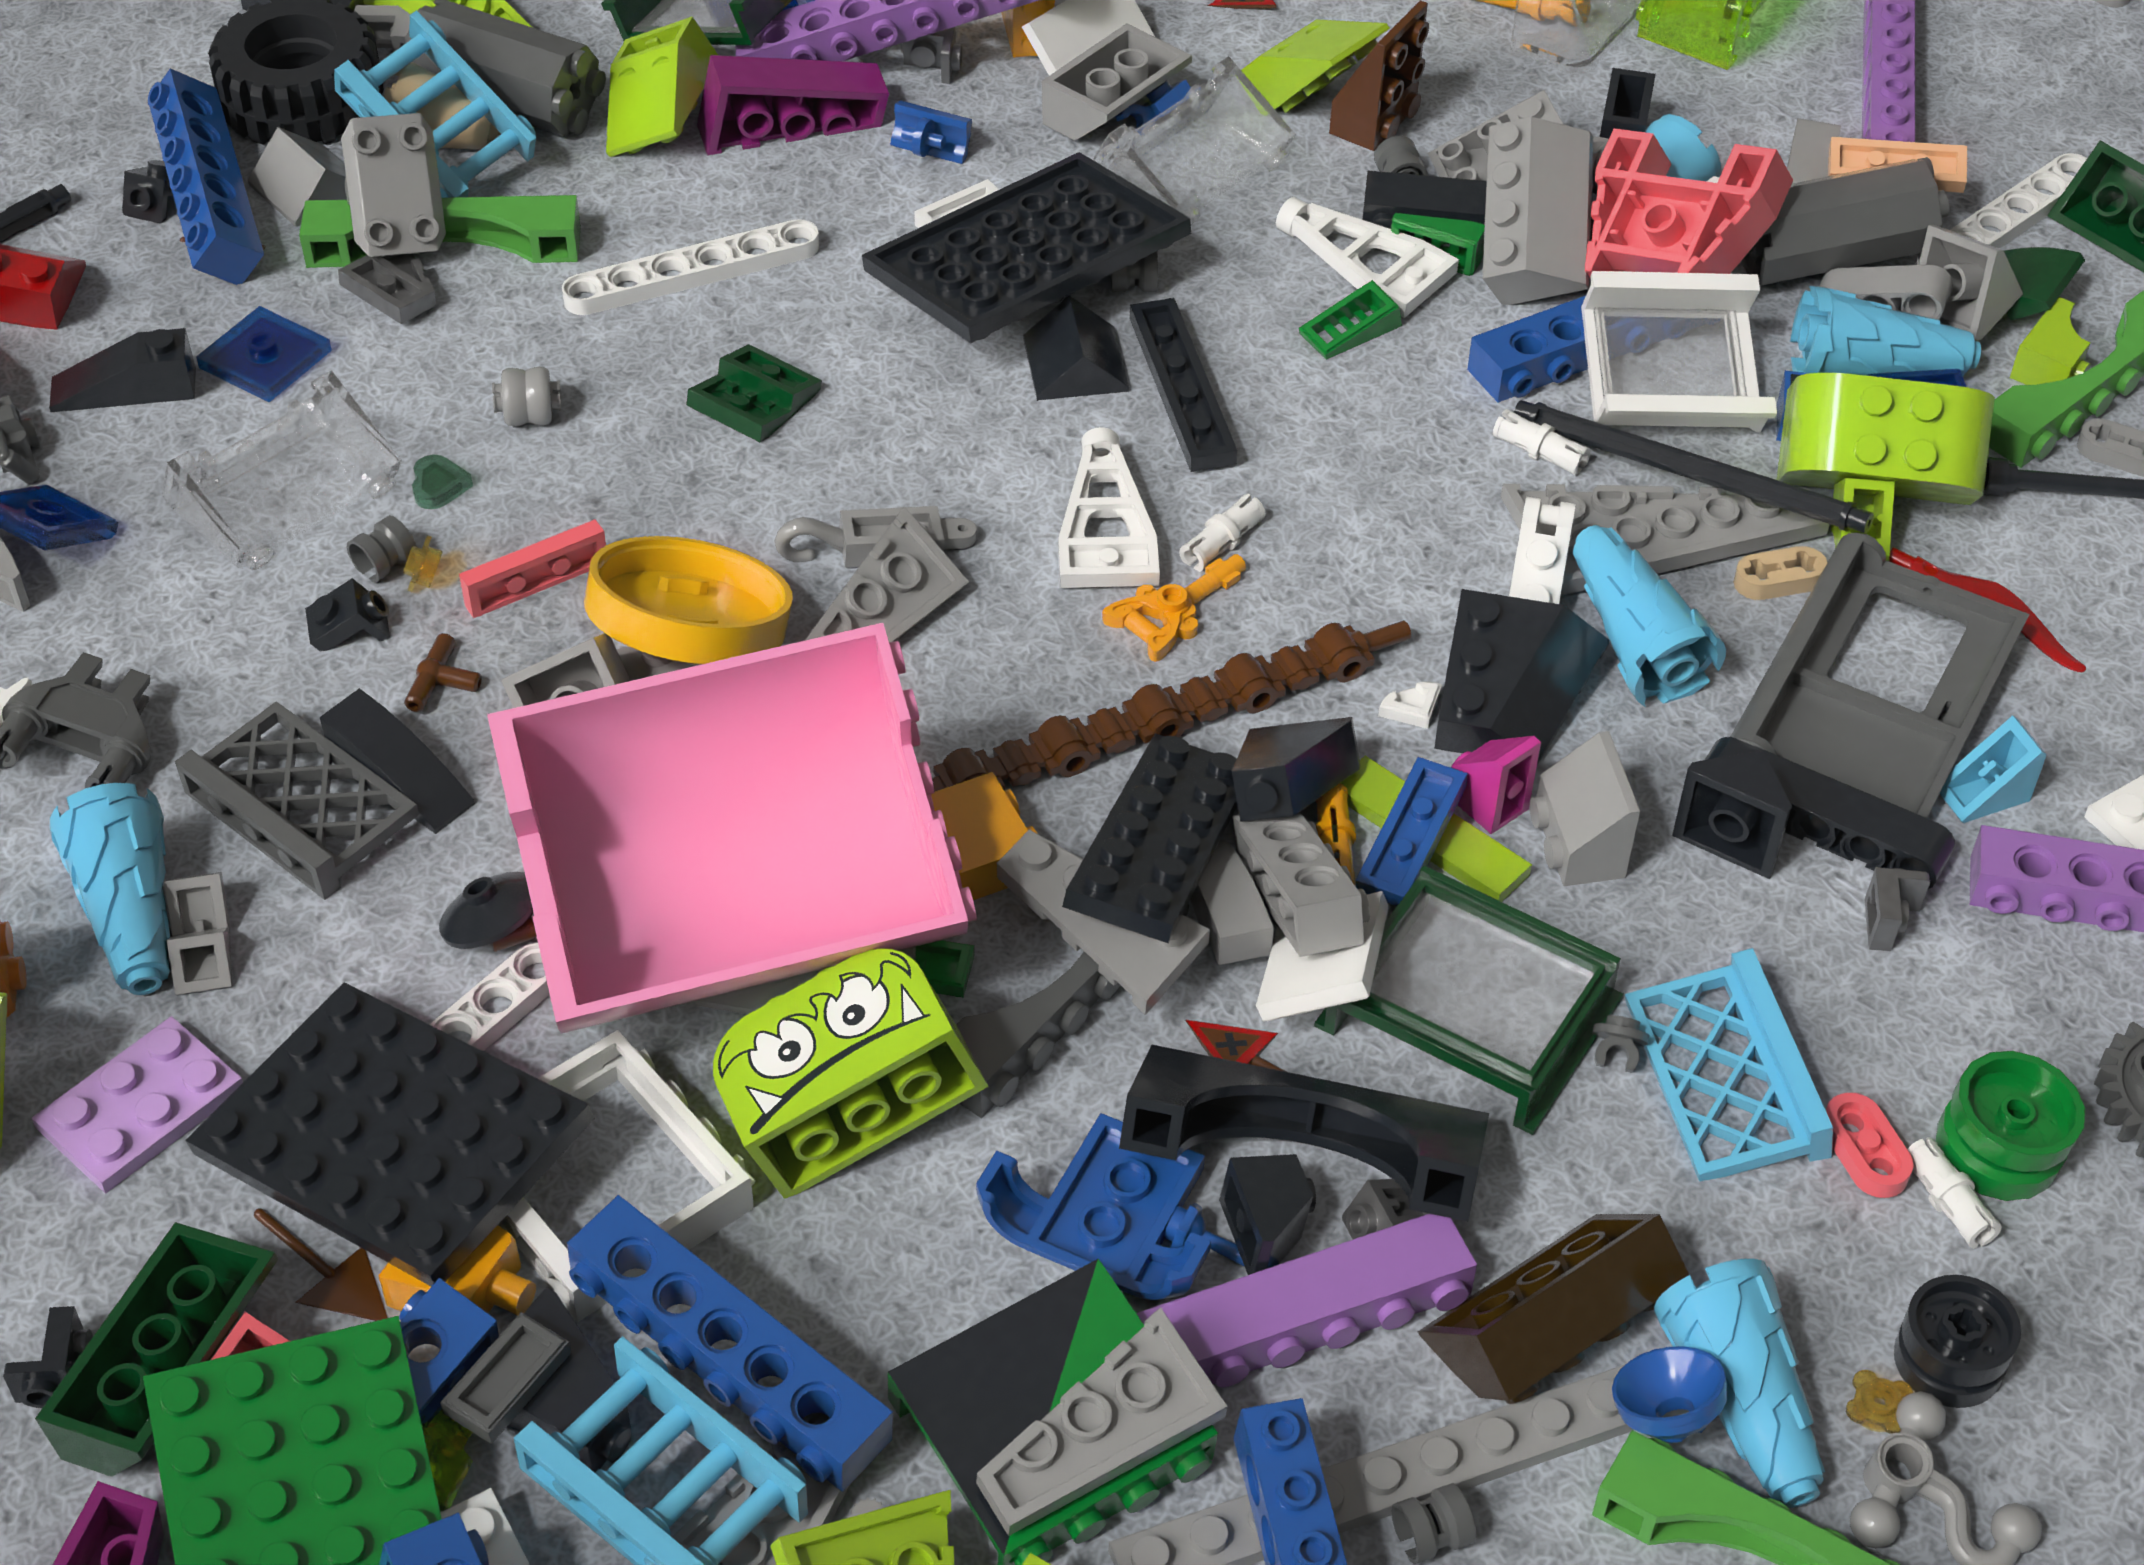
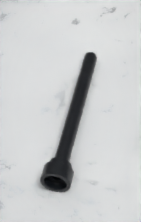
M1988 457L1984 496L2004 497L2006 493H2013L2015 489H2029L2144 499V479L2018 469L2016 464H2009L2008 459Z

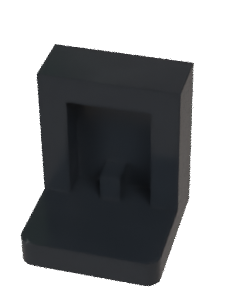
M150 160L147 167L124 171L123 215L155 223H161L166 220L168 196H172L173 193L170 188L164 161Z
M353 578L327 595L319 597L313 604L305 608L310 644L320 652L332 649L362 629L379 642L390 637L387 620L389 608L385 600L379 593L374 590L368 591Z
M75 1306L49 1308L41 1361L5 1364L3 1377L15 1403H23L34 1408H43L93 1338L90 1329L84 1330Z

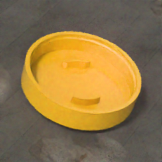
M644 536L613 542L599 549L594 554L589 567L584 608L590 620L601 631L631 648L670 660L706 664L780 647L785 640L793 595L790 586L778 572L758 559L740 551L696 539L671 536Z

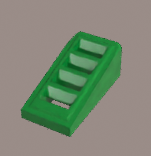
M1395 213L1392 218V233L1399 235L1400 232L1407 234L1409 231L1415 233L1414 237L1424 241L1426 237L1432 238L1431 245L1459 259L1457 273L1467 276L1473 275L1483 258L1485 224ZM1444 242L1450 243V247L1443 246Z
M1371 280L1299 327V334L1327 360L1401 327L1400 307ZM1371 311L1373 314L1367 316L1365 312ZM1355 317L1359 323L1355 325L1350 319ZM1341 324L1347 331L1341 334L1334 326ZM1325 330L1333 340L1326 343L1317 333Z

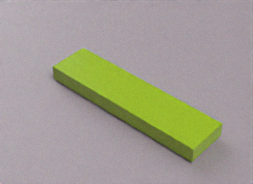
M1365 755L1360 759V770L1340 784H1343L1348 789V807L1382 829L1405 781ZM1454 813L1430 860L1465 885L1501 902L1530 876L1532 868L1531 863Z

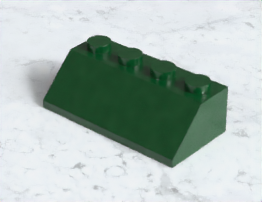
M2100 140L2047 216L2144 273V165Z
M175 1222L35 1418L60 1459L110 1477L141 1461L154 1443L143 1376L209 1361L279 1260L276 1253Z

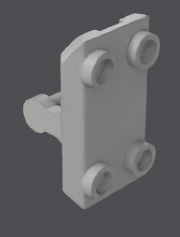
M421 113L352 118L341 137L346 172L345 191L347 203L350 205L355 242L370 257L438 251L446 231L433 130Z

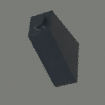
M1353 717L1249 729L1232 769L1240 821L1294 816L1360 770L1361 765Z
M546 1287L524 1314L568 1340L571 1354L512 1420L509 1426L520 1432L533 1421L551 1435L553 1432L561 1434L614 1384V1381L557 1293ZM627 1406L578 1452L580 1461L594 1473L606 1461L611 1463L617 1461L629 1445L632 1432Z

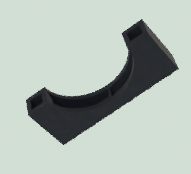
M1152 1044L1127 1094L1119 1149L1177 1160L1185 1150L1192 1146L1225 1138H1270L1305 1143L1348 1155L1385 1173L1394 1179L1405 1191L1409 1199L1410 1210L1468 1222L1489 1113Z

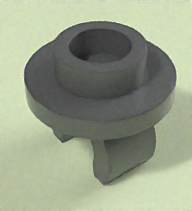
M1608 1015L1606 1024H1594L1592 1034L1604 1039L1600 1042L1595 1052L1594 1060L1596 1066L1603 1067L1607 1051L1618 1048L1623 1050L1627 1056L1625 1072L1632 1073L1639 1061V1052L1635 1045H1648L1650 1037L1649 1034L1639 1030L1641 1022L1628 1017Z

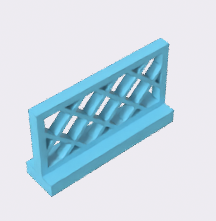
M1753 948L1732 953L1731 965L1625 994V1001L1632 1019L1641 1022L1639 1030L1650 1035L1648 1045H1644V1048L1699 1181L1730 1176L1806 1154L1810 1162L1832 1158L1833 1126ZM1725 986L1730 997L1723 1012L1696 1002L1702 992ZM1663 1003L1678 1009V1012L1669 1027L1648 1019L1642 1007ZM1735 1011L1737 1013L1738 1018L1733 1017ZM1689 1014L1715 1024L1705 1042L1679 1031ZM1724 1029L1747 1037L1749 1044L1742 1056L1715 1046ZM1654 1035L1661 1038L1658 1044ZM1671 1043L1697 1053L1688 1071L1665 1063L1663 1055ZM1754 1055L1758 1063L1751 1061ZM1707 1058L1734 1068L1724 1087L1697 1076ZM1744 1073L1767 1082L1769 1089L1761 1102L1734 1091ZM1673 1080L1680 1083L1677 1089L1675 1088ZM1689 1088L1716 1098L1706 1117L1683 1107L1681 1101ZM1773 1101H1775L1778 1109L1771 1106ZM1726 1103L1754 1114L1744 1132L1716 1121ZM1765 1118L1786 1127L1791 1139L1769 1144L1753 1136ZM1691 1125L1699 1128L1696 1135L1694 1134ZM1709 1133L1736 1144L1730 1156L1706 1162L1700 1147Z

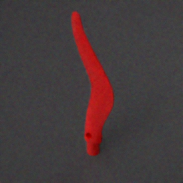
M1894 547L1890 550L1889 562L1926 576H1934L1942 582L2030 614L2021 633L2039 650L2060 665L2081 673L2086 670V666L2063 648L2031 609L2004 586L1993 581L1946 571L1920 556L1915 558Z

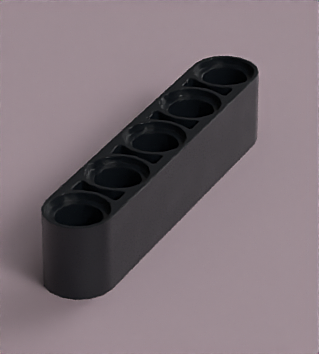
M1722 737L1715 742L1705 760L1763 749L1733 737ZM1764 750L1792 805L1785 833L1801 840L1804 837L1817 842V847L1847 860L1853 861L1855 858L1867 863L1865 867L1873 871L1878 867L1927 872L1930 880L1928 890L1933 888L1955 849V839L1946 827Z

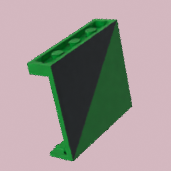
M1099 1258L888 1371V1400L900 1418L911 1413L998 1551L997 1565H1022L1030 1553L1048 1562L1053 1554L1051 1550L1071 1539L1076 1544L1088 1541L1106 1526V1519L1124 1509H1127L1129 1513L1142 1510L1158 1497L1159 1489L1177 1479L1181 1483L1190 1482L1202 1475L1212 1464L1211 1460L1214 1457L1218 1432L1213 1425H1210L1010 1536L1006 1533L976 1484L977 1473L1035 1420L1041 1421L1060 1403L1061 1397L1078 1381L1082 1383L1105 1362V1357L1123 1340L1128 1342L1144 1327V1324Z

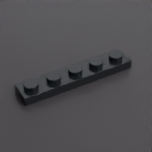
M1175 298L1130 304L1129 319L1190 472L1236 465L1238 450Z

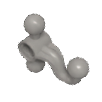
M1922 1391L1903 1397L1896 1411V1420L1901 1430L1900 1433H1893L1886 1437L1865 1465L1863 1473L1865 1486L1873 1496L1857 1503L1851 1511L1850 1527L1854 1537L1864 1546L1881 1548L1893 1543L1900 1530V1518L1896 1511V1506L1911 1500L1917 1495L1937 1504L1943 1509L1948 1550L1958 1564L2013 1565L2020 1553L2034 1549L2040 1541L2042 1525L2037 1513L2027 1505L2018 1503L2006 1504L2000 1507L1992 1516L1991 1533L1996 1544L1990 1550L1978 1548L1971 1538L1970 1511L1966 1498L1955 1483L1933 1469L1934 1460L1932 1452L1924 1442L1938 1436L1944 1429L1946 1421L1944 1407L1941 1401L1934 1395ZM1885 1459H1895L1902 1462L1909 1470L1911 1479L1904 1480L1894 1476L1887 1468Z

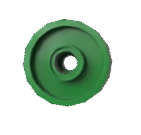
M2016 1051L1990 1052L1972 1061L1960 1077L1952 1093V1099L1945 1107L1937 1123L1936 1142L1951 1164L1959 1172H1964L1971 1178L1975 1185L1974 1191L2003 1201L2030 1199L2048 1189L2062 1169L2068 1154L2084 1129L2085 1106L2076 1086L2060 1069L2041 1058Z

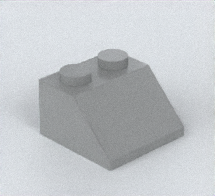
M604 633L500 680L513 708L629 682L630 678L611 637Z
M1599 732L1540 775L1537 796L1530 799V816L1536 829L1543 828L1546 836L1544 840L1546 863L1550 869L1557 868L1563 886L1626 878L1640 809L1610 732Z

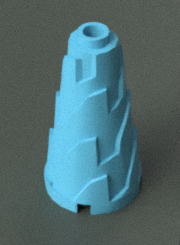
M1809 286L1810 291H1804L1796 310L1790 342L1798 343L1803 358L1791 357L1792 370L1795 372L1847 373L1874 377L1926 380L1927 376H1964L1969 369H1975L1980 360L1981 344L1979 341L1974 340V335L1971 332L1940 324V320L1892 310L1891 305L1855 298L1856 294L1825 287Z
M1594 525L1581 531L1576 538L1573 555L1586 581L1584 588L1604 623L1606 634L1620 661L1617 666L1635 699L1645 706L1646 698L1655 695L1665 704L1693 695L1707 685L1710 679L1704 671L1713 663L1719 672L1726 658L1725 644L1716 630L1697 609H1691L1668 580L1661 579L1641 553L1635 549L1633 551L1612 527L1605 528Z
M109 783L83 789L66 797L69 810L61 815L58 806L54 809L49 824L51 839L70 875L76 896L92 925L98 945L103 947L116 983L120 988L126 989L134 995L150 994L162 986V981L168 978L170 972L167 947L170 931L163 888L166 875L164 864L166 852L162 809L157 796L149 789H147L145 798L138 796L136 784Z
M1753 1258L1731 1260L1705 1268L1710 1280L1695 1287L1691 1276L1688 1275L1669 1287L1655 1303L1654 1312L1662 1329L1673 1347L1684 1346L1700 1349L1710 1353L1723 1366L1728 1396L1726 1404L1718 1417L1738 1455L1748 1462L1751 1470L1756 1474L1763 1489H1766L1772 1499L1783 1501L1784 1505L1788 1508L1799 1507L1815 1500L1821 1494L1818 1486L1824 1480L1823 1473L1825 1469L1810 1426L1814 1423L1795 1368V1365L1800 1363L1780 1309L1782 1308L1781 1301L1769 1266L1767 1267L1765 1261Z

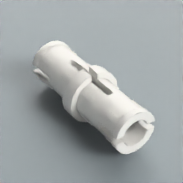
M1509 409L1502 412L1503 417L1499 416L1493 429L1494 437L1529 453L1528 457L1535 461L1541 458L1575 476L1582 471L1578 466L1585 467L1591 455L1590 448L1555 433L1556 429L1551 425L1544 423L1540 426L1513 413Z
M1245 494L1226 512L1213 515L1205 522L1206 528L1180 548L1181 560L1189 566L1199 560L1194 569L1201 572L1226 549L1232 551L1240 544L1239 538L1265 518L1266 513L1262 503L1256 497L1250 501L1251 495Z
M1927 1137L1926 1141L1920 1139L1913 1143L1907 1149L1913 1159L1912 1172L1926 1187L1930 1194L1928 1197L1929 1202L1938 1212L1943 1211L1950 1218L1969 1247L1974 1249L1979 1244L1982 1247L1994 1240L2000 1233L2002 1226L1973 1191L1975 1185L1966 1173L1959 1172L1951 1164L1933 1138Z

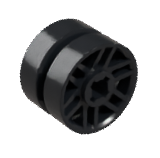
M1944 1275L1933 1278L1920 1286L1910 1301L1894 1344L1896 1367L1903 1380L1912 1390L1934 1395L1941 1401L1943 1406L1967 1408L1979 1405L1990 1399L2003 1382L2020 1343V1320L2010 1301L1998 1289L1982 1280L1964 1275Z

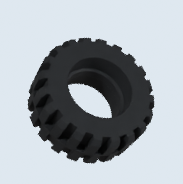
M270 0V3L265 5L257 3L248 7L246 13L241 14L238 12L232 16L227 23L228 26L222 25L215 35L208 53L210 58L209 65L226 123L243 137L249 135V139L262 145L270 141L277 127L315 142L322 141L323 144L336 141V136L344 133L349 121L352 118L360 117L335 91L334 69L347 60L359 71H369L380 63L373 30L368 26V22L356 11L353 12L348 6L340 2L334 5L330 0ZM383 83L378 86L381 95L384 91Z

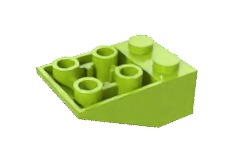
M693 16L625 39L610 68L606 153L609 157L625 152L634 154L645 146L659 141L669 143L683 132V125L690 112L697 106V99L704 88L710 55H718Z
M1316 19L1258 56L1238 73L1265 113L1270 114L1280 106L1286 113L1306 99L1303 91L1307 97L1312 93L1315 94L1335 80L1334 77L1337 78L1356 65L1357 62L1353 57L1354 55L1358 61L1366 57L1378 43L1376 39L1389 30L1390 27L1387 23Z

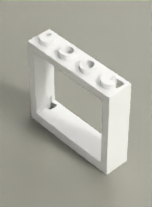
M618 1030L538 1078L582 1101H585L618 1080L714 1188L712 1191L658 1225L688 1250L754 1208L752 1185L755 1184V1180L745 1170L744 1159L738 1154L732 1157L721 1145L719 1134L712 1123L705 1117L697 1119L688 1109L687 1100L677 1084L672 1080L665 1083L655 1072L654 1063L647 1051L643 1049L639 1052ZM523 1197L498 1226L513 1236L520 1253L549 1288L557 1293L564 1306L579 1322L608 1302L599 1295L594 1298L587 1296L574 1284L569 1275L571 1269L568 1249ZM631 1269L626 1271L622 1275L626 1277H638L643 1275L647 1271L642 1269Z

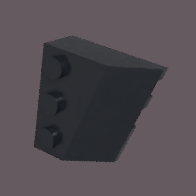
M1462 589L1438 717L1434 749L1456 753L1473 752L1490 740L1535 736L1541 741L1538 765L1562 726L1572 703L1586 685L1589 674L1598 659H1601L1610 640L1565 605Z

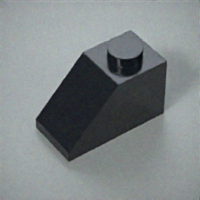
M1296 1154L1232 1157L1229 1159L1219 1202L1248 1275L1279 1265L1302 1238L1308 1213H1312L1315 1209L1316 1190L1311 1178H1306Z

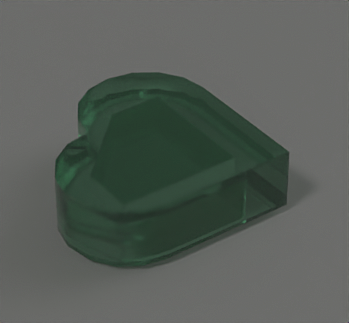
M432 454L424 456L413 467L415 480L412 484L414 500L419 507L433 510L441 508L473 486L470 473L441 455Z

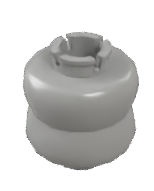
M539 366L527 370L506 368L501 373V383H492L494 413L503 412L504 421L508 426L516 427L527 423L548 425L552 422V410L559 409L561 411L560 380L550 381V372L545 367Z

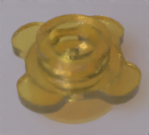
M427 535L422 549L416 546L411 548L403 574L412 577L407 590L409 592L413 591L415 583L430 588L443 553V551L429 546L432 536Z
M1870 1370L1857 1372L1852 1380V1384L1856 1389L1854 1399L1848 1401L1846 1405L1847 1416L1853 1422L1861 1424L1871 1431L1887 1432L1889 1434L1900 1433L1901 1430L1896 1420L1897 1406L1903 1397L1913 1393L1910 1385L1901 1380L1892 1382L1885 1378H1878ZM1880 1398L1884 1400L1885 1405L1875 1402L1874 1399Z

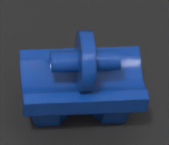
M904 101L895 103V125L891 137V146L910 150L914 155L920 157L929 155L960 164L964 163L968 154L972 119Z

